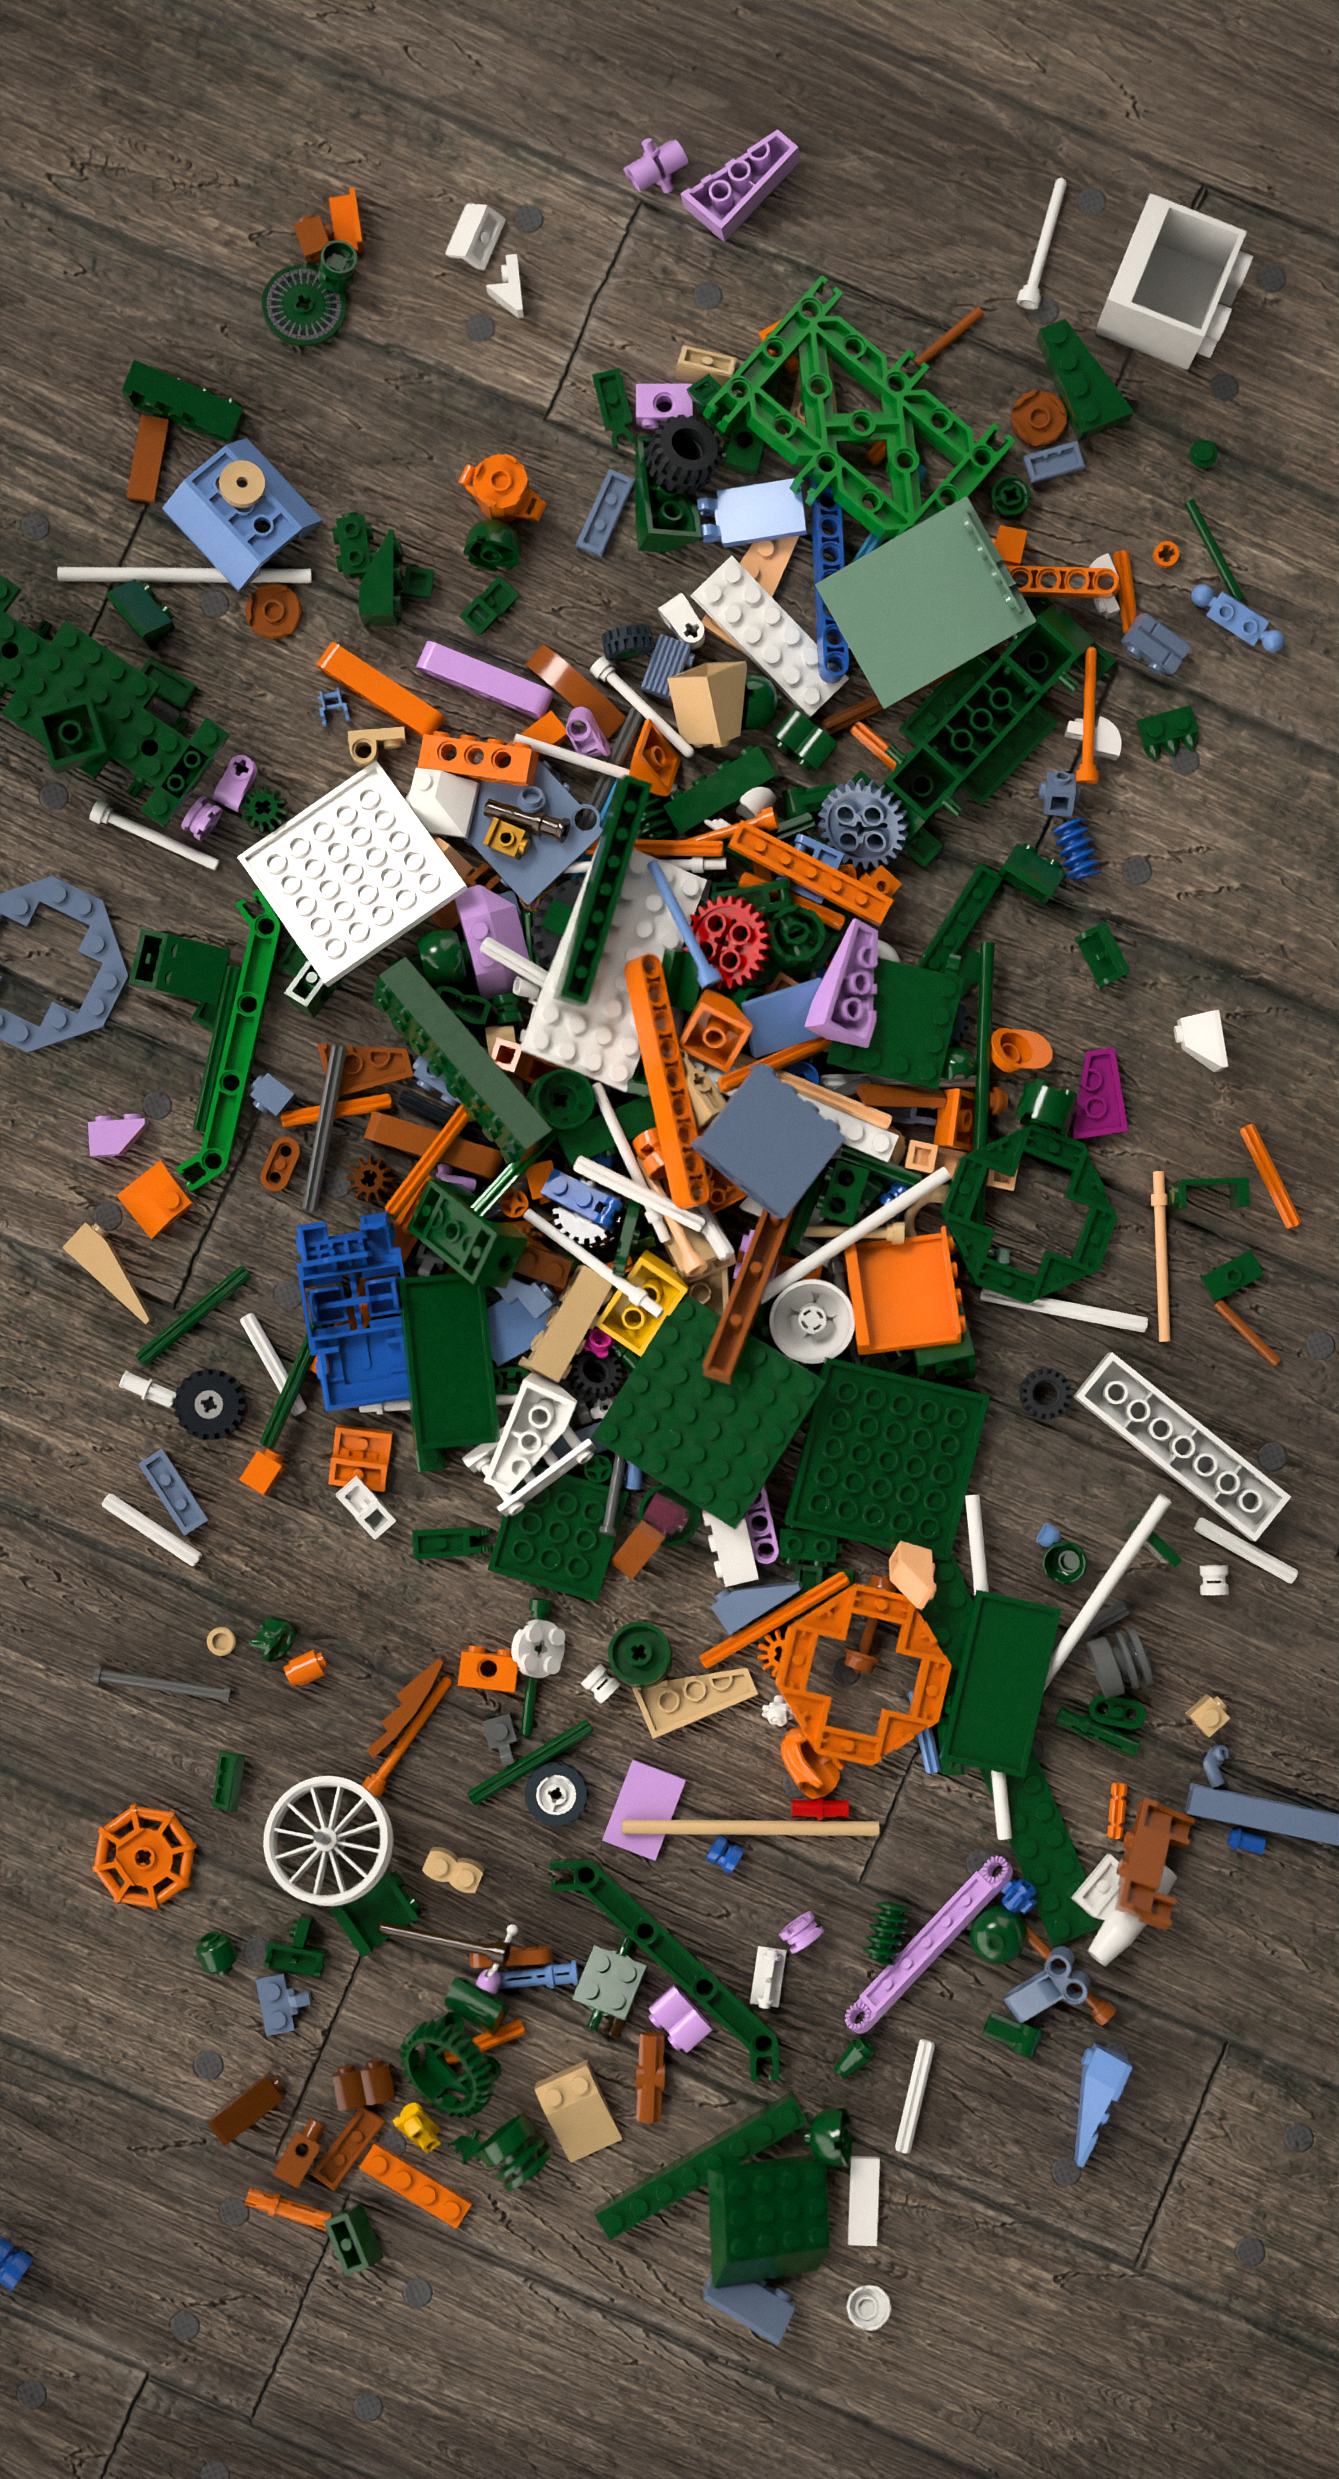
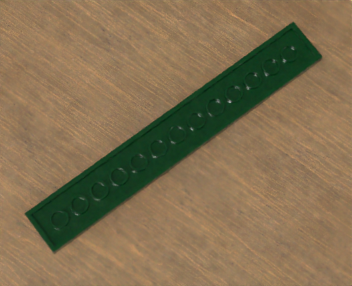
M951 1553L949 1562L938 1559L932 1561V1563H935L933 1583H936V1592L931 1600L928 1599L923 1609L917 1608L937 1639V1644L952 1665L946 1688L949 1695L954 1694L973 1608L972 1598L953 1553ZM1031 1747L1025 1778L1006 1774L1012 1838L1008 1840L1024 1879L1036 1889V1894L1033 1897L1037 1901L1035 1906L1051 1945L1054 1947L1100 1928L1104 1920L1090 1916L1071 1898L1087 1878L1034 1749ZM979 1768L994 1803L991 1770Z

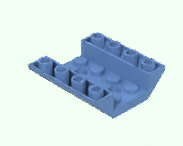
M247 438L225 445L184 479L162 508L238 592L260 575V567L294 538L299 536L303 539L323 522L321 517ZM234 461H249L258 466L264 475V494L261 500L251 507L238 508L230 505L224 500L220 490L216 487L222 470ZM239 481L237 485L244 488L247 486V483ZM258 521H266L269 523L270 529L266 533H260L255 530L254 525Z

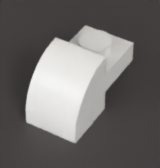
M1108 553L1097 558L1089 567L1107 568L1117 574ZM1106 577L1100 580L1098 586L1102 590H1109L1114 585V581ZM1115 596L1110 599H1094L1098 612L1100 614L1104 613L1106 619L1118 614L1120 608Z
M1100 716L1096 721L1094 730V756L1116 761L1121 751L1120 733L1111 721ZM1076 718L1074 721H1069L1064 737L1083 741V719Z
M357 1475L335 1494L375 1540L396 1522L395 1517L385 1504Z

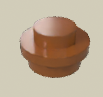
M991 1087L989 1089V1114L998 1115L1006 1110L1008 1095L1005 1090H1001L999 1087Z

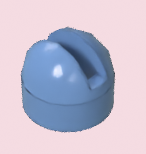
M1045 1523L1037 1535L1036 1542L1050 1548L1054 1543L1060 1541L1061 1534L1056 1527Z

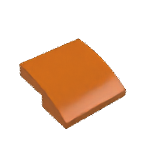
M337 1424L328 1484L345 1486L357 1475L370 1490L385 1492L393 1431Z

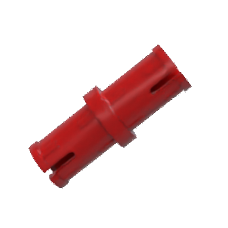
M823 1797L817 1798V1800L792 1799L791 1816L792 1818L817 1817V1820H823V1817L849 1818V1799L823 1800Z

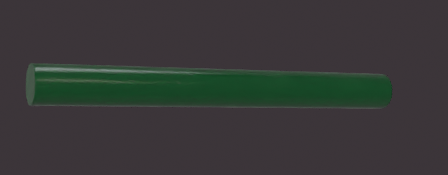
M1191 499L1185 502L1184 506L1230 595L1238 601L1244 600L1245 597L1195 500Z

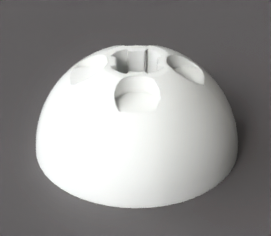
M806 1279L795 1282L779 1294L771 1309L770 1331L775 1343L783 1353L799 1362L822 1363L825 1357H836L847 1347L854 1333L853 1307L849 1299L838 1287L827 1281Z

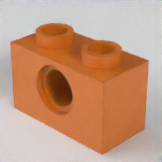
M266 1449V1451L257 1450L239 1480L262 1495L270 1494L288 1464L283 1462L284 1456L273 1449Z
M469 1645L468 1650H462L458 1686L506 1692L516 1691L519 1666L517 1662L513 1661L512 1650L497 1649V1653L485 1652L486 1647ZM491 1660L497 1665V1672L494 1675L488 1676L482 1672L481 1665L484 1661Z

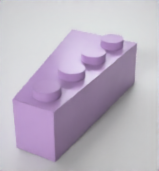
M777 129L747 149V153L736 160L733 158L725 164L724 168L712 176L709 174L691 190L688 188L682 192L681 198L684 208L725 242L801 161L798 146Z

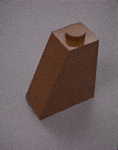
M269 2071L213 2113L207 2124L224 2147L284 2100L286 2096L284 2082L278 2075L273 2076Z

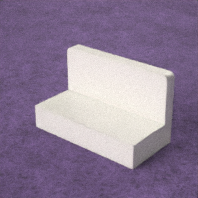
M467 204L445 254L450 258H462L476 269L485 270L506 219L488 205Z

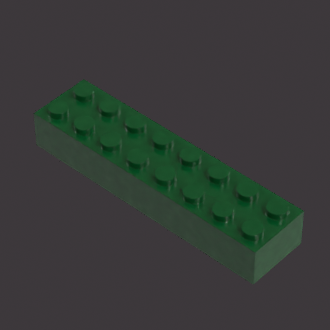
M404 957L380 974L373 994V1002L377 1009L382 1013L385 1012L390 1017L394 1029L399 1034L403 1033L407 1037L412 1050L417 1055H422L428 1062L427 1065L431 1073L436 1077L440 1076L445 1082L449 1094L455 1099L458 1098L464 1105L466 1114L472 1120L476 1119L483 1127L482 1131L486 1138L491 1142L494 1141L499 1146L503 1158L508 1163H513L516 1168H519L543 1150L552 1129L409 960Z

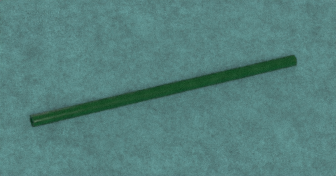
M981 942L973 1151L988 1144L995 943ZM986 1174L970 1220L985 1226ZM968 1275V1283L973 1284L970 1275Z

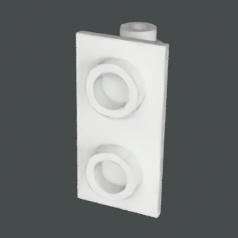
M758 1946L750 1999L751 2004H758L759 2007L770 2009V2006H779L787 1950Z

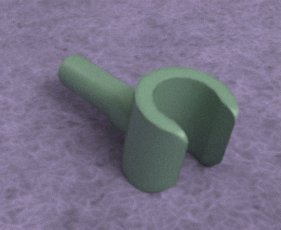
M1002 1248L988 1250L986 1257L994 1256V1260L1003 1264L1010 1263L1008 1250Z

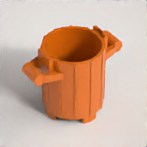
M497 454L485 458L477 467L466 465L458 481L460 485L464 486L476 498L481 513L489 519L499 518L506 523L518 520L519 518L533 519L539 522L547 506V503L530 489L524 466L516 458L508 454ZM474 476L473 486L471 487L469 484ZM533 499H534V500H536V503H535V505H534V507H533L531 513L528 514L529 511H530V509H531V507H532V505H533Z

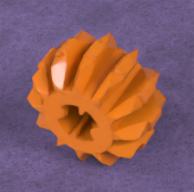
M775 1629V1640L769 1634H766L764 1637L770 1644L759 1643L758 1645L759 1649L767 1651V1653L757 1655L758 1660L769 1659L763 1664L762 1669L766 1671L773 1665L771 1673L773 1677L777 1676L780 1659L774 1658L777 1654L775 1649L778 1646H781V1649H783L787 1630L784 1638H781L780 1630Z

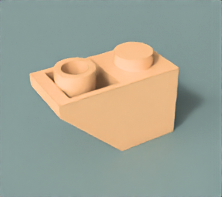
M900 1541L889 1559L890 1581L916 1608L923 1609L928 1599L931 1600L936 1592V1583H933L935 1563H932V1550Z

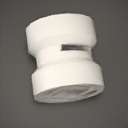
M1228 1565L1199 1566L1200 1575L1203 1577L1200 1595L1229 1594V1585L1226 1583ZM1219 1580H1221V1582H1208V1583H1207V1581H1219Z
M599 1664L581 1682V1685L586 1690H591L595 1694V1699L601 1704L620 1686V1683L615 1678H610L607 1675V1669L602 1664ZM604 1680H606V1682L599 1689H597V1687H599L604 1682Z

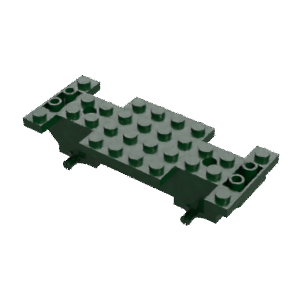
M0 574V699L6 690L15 692L1 714L43 743L35 713L90 696L96 702L104 728L107 752L78 768L96 780L111 758L130 771L135 778L126 791L128 795L136 799L144 786L155 789L140 811L166 828L215 761V757L231 735L208 718H205L192 738L188 740L181 735L190 722L188 718L180 714L173 726L169 727L145 710L161 686L66 620L49 643L43 638L53 626L50 622L42 618V621L33 632L15 620L6 612L22 590ZM11 647H18V655L13 659H7V650ZM151 743L158 744V751L155 755H145L147 745Z
M1023 597L1036 622L1011 636L1013 639L1009 648L1000 656L995 664L981 653L955 668L954 675L944 680L906 720L898 731L915 746L912 751L904 755L893 743L884 751L896 762L894 771L883 782L885 785L884 793L889 794L894 791L895 794L892 800L894 802L902 800L898 809L907 810L908 813L902 820L910 822L908 827L904 829L909 832V835L904 840L906 844L903 850L923 868L943 848V845L923 827L943 806L955 818L963 811L964 808L951 798L960 788L979 806H982L1058 725V722L1039 703L1059 682L1069 689L1071 693L1075 691L1080 683L1070 676L1068 672L1075 665L1085 674V651L1088 647H1094L1097 651L1096 683L1116 662L1086 631L1047 597ZM1032 658L1040 659L1043 663V668L1041 670L1032 669L1029 665V660ZM861 770L852 778L855 785L861 778H863L865 786H868L872 781ZM924 781L927 783L929 791L925 794L917 793L914 789V783ZM875 784V788L879 789L880 787ZM871 807L874 813L881 815L876 808Z

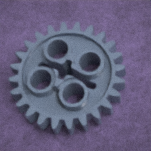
M863 778L856 785L851 779L845 786L842 783L839 784L835 790L828 794V798L822 803L824 808L818 815L824 819L820 821L818 827L826 828V830L820 836L821 838L830 839L827 846H834L837 851L844 853L843 863H846L850 858L853 860V867L855 868L860 862L863 863L864 869H868L871 862L875 868H878L882 862L887 865L892 857L896 858L900 850L905 846L906 842L904 840L908 837L909 832L904 829L908 827L910 822L902 819L908 812L907 810L898 809L902 800L895 802L892 800L895 794L894 791L889 794L884 793V784L879 789H876L874 780L868 786H865ZM845 807L850 808L853 814L848 813ZM871 807L876 808L881 815L874 813ZM847 833L852 834L856 840L849 838ZM874 834L881 836L883 841L876 839Z

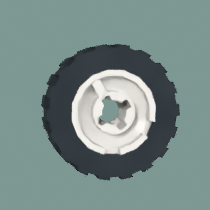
M552 1761L539 1766L531 1774L525 1787V1802L529 1812L535 1816L536 1820H540L548 1826L550 1824L558 1827L563 1824H570L571 1821L576 1820L583 1812L588 1798L587 1783L582 1773L576 1770L573 1765L565 1764L562 1761ZM559 1788L562 1794L559 1799L551 1796V1791Z

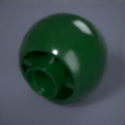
M445 928L427 931L419 937L416 942L425 980L432 989H437L439 986L453 988L462 983L467 977L465 967L472 965L466 940L459 942L457 933Z

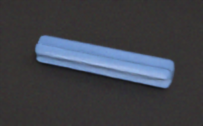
M914 1690L910 1691L908 1694L910 1704L912 1702ZM932 1727L917 1734L927 1774L937 1773L941 1770Z

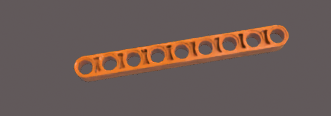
M648 953L628 961L624 968V974L672 1200L679 1209L686 1210L705 1204L709 1200L710 1190L703 1157L690 1146L694 1139L698 1137L662 964L656 955Z

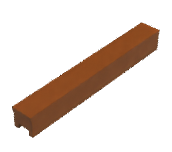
M801 1198L785 1218L775 1219L763 1209L704 1361V1376L729 1385L731 1384Z

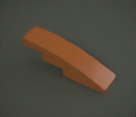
M442 1656L396 1694V1697L402 1704L381 1722L387 1729V1732L366 1749L373 1759L396 1738L415 1715L433 1687L445 1660Z

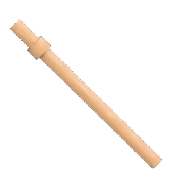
M1154 1171V1194H1151V1206H1154L1159 1342L1170 1341L1166 1231L1168 1194H1165L1164 1171Z

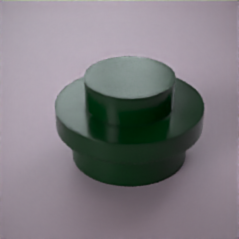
M1208 440L1195 442L1189 451V458L1192 464L1202 469L1211 467L1218 456L1216 446Z

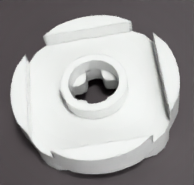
M536 1619L527 1622L528 1625L523 1630L519 1629L514 1636L512 1642L513 1661L518 1663L520 1672L527 1676L543 1678L549 1674H556L560 1670L565 1650L564 1631L558 1629L555 1624L549 1621ZM541 1642L542 1650L538 1655V1652L535 1651V1646H539Z

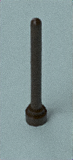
M381 1922L377 1926V1930L381 1934L485 1955L489 1960H492V1963L503 1966L507 1964L510 1955L509 1942L497 1940L496 1943L485 1944Z

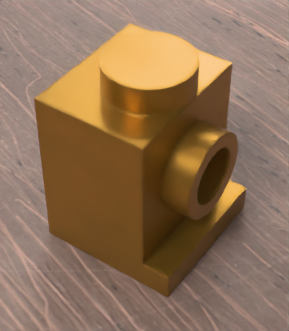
M494 817L483 844L520 861L521 856L526 855L531 844L529 837L531 834ZM511 834V841L504 843L506 835Z

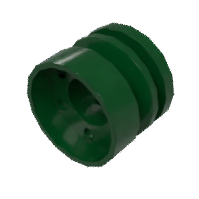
M560 1069L538 1077L530 1086L527 1101L549 1125L552 1131L573 1129L588 1119L592 1114L595 1097L589 1080L581 1073L571 1069ZM561 1095L563 1100H561L560 1104L562 1106H554L555 1097Z
M524 2113L515 2116L505 2123L477 2150V2154L488 2168L500 2162L503 2164L495 2177L501 2180L510 2175L503 2183L506 2191H511L531 2180L543 2169L546 2162L554 2154L550 2146L539 2150L545 2142L543 2137L536 2138L531 2142L528 2141L535 2127Z

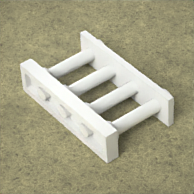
M568 1425L563 1431L562 1436L573 1450L559 1460L551 1448H549L542 1457L550 1468L537 1478L530 1470L523 1477L527 1485L514 1495L512 1492L507 1493L494 1487L504 1501L497 1507L498 1510L505 1517L518 1514L523 1510L524 1504L572 1467L578 1463L583 1464L591 1459L594 1455L593 1452L597 1449L592 1441L588 1438L582 1443ZM505 1426L499 1430L500 1439L503 1434ZM499 1442L480 1444L464 1456L462 1460L473 1473L482 1471L486 1476Z

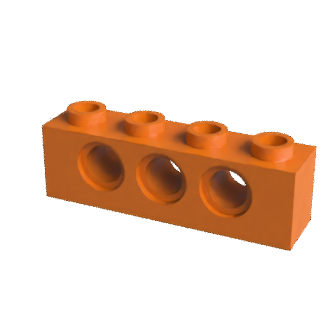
M434 731L433 735H423L418 768L440 770L465 779L528 787L534 786L539 754L531 749V745L515 742L514 746L504 745L503 741L497 739H487V743L478 742L477 738L473 736L460 735V739L450 738L448 733ZM456 748V757L448 761V752ZM483 752V761L479 764H474V757L478 753ZM506 756H511L509 766L501 768L502 759Z

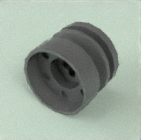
M1134 1627L1126 1629L1128 1641L1126 1643L1121 1632H1115L1116 1646L1111 1647L1104 1636L1086 1642L1095 1676L1106 1699L1124 1694L1123 1680L1128 1679L1133 1689H1139L1137 1675H1140L1145 1686L1153 1684L1151 1661L1144 1642L1139 1638Z

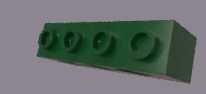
M785 365L765 386V392L775 401H777ZM738 390L736 397L742 398L744 395ZM744 416L745 423L730 432L732 433L730 442H724L720 457L722 460H725L724 469L757 477L766 442L747 427L746 417ZM741 437H748L753 443L749 447H741L737 441Z

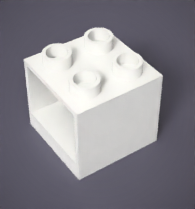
M1150 193L1094 333L1186 370L1189 369L1196 353L1210 358L1232 311V308L1218 302L1228 306L1232 305L1253 258L1252 255L1239 251L1247 231Z

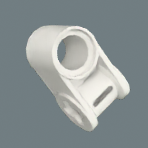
M682 593L657 609L666 625L681 642L691 644L692 650L698 649L703 645L705 641L704 626ZM691 630L693 633L697 631V637L687 636V631Z

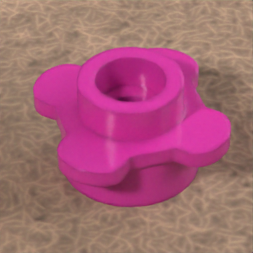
M599 1328L589 1330V1337L583 1349L597 1354L599 1358H606L609 1347H612L615 1343L614 1338Z

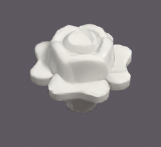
M781 1695L775 1696L774 1702L762 1707V1716L767 1718L771 1725L784 1726L788 1720L794 1719L791 1710L785 1704V1700Z

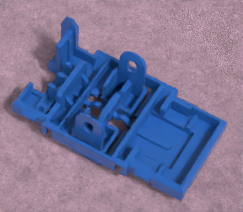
M388 1212L360 1216V1232L329 1236L326 1221L297 1226L298 1237L296 1238L298 1255L301 1254L302 1262L296 1263L310 1354L311 1356L317 1355L318 1362H315L318 1379H321L326 1412L409 1399L401 1316L369 1321L370 1328L363 1329L359 1305L367 1303L370 1317L400 1313L397 1285L399 1277L365 1282L366 1296L358 1297L356 1287V1272H362L363 1279L401 1273V1278H405L401 1247L394 1246V1240L396 1239L394 1222H390ZM349 1274L352 1298L350 1299L345 1298L343 1286L315 1289L308 1292L311 1318L314 1326L345 1322L349 1319L347 1306L354 1305L358 1330L351 1331L350 1324L311 1330L305 1288L343 1282L342 1275Z

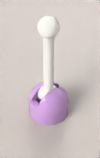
M512 1924L507 1927L508 1934L504 1942L510 1943L512 1937L518 1933L516 1925ZM494 1964L492 1969L482 1971L476 1981V1985L488 1992L497 1993L501 1983V1977L497 1971L500 1965Z

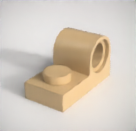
M404 727L348 731L350 753L354 762L358 766L365 768L378 760V745H384L385 749L400 748L401 743H407L406 730ZM362 746H369L372 752L369 757L360 758L357 756L358 749Z

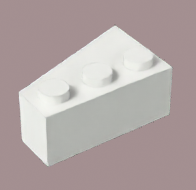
M702 1509L705 1526L711 1525L713 1535H708L711 1552L717 1551L719 1561L714 1562L717 1578L723 1577L725 1587L758 1580L745 1517L738 1529L735 1530Z

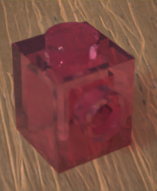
M656 1492L643 1516L645 1520L652 1523L651 1526L664 1536H666L667 1532L673 1535L675 1530L681 1532L689 1517L685 1515L687 1508Z

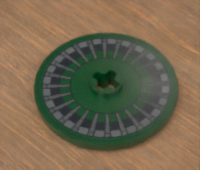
M298 264L286 267L277 272L268 281L263 291L261 303L264 320L271 332L288 344L301 347L319 345L333 337L343 324L346 314L344 292H332L325 289L318 280L319 267ZM303 300L305 304L309 303V309L298 308L299 301Z

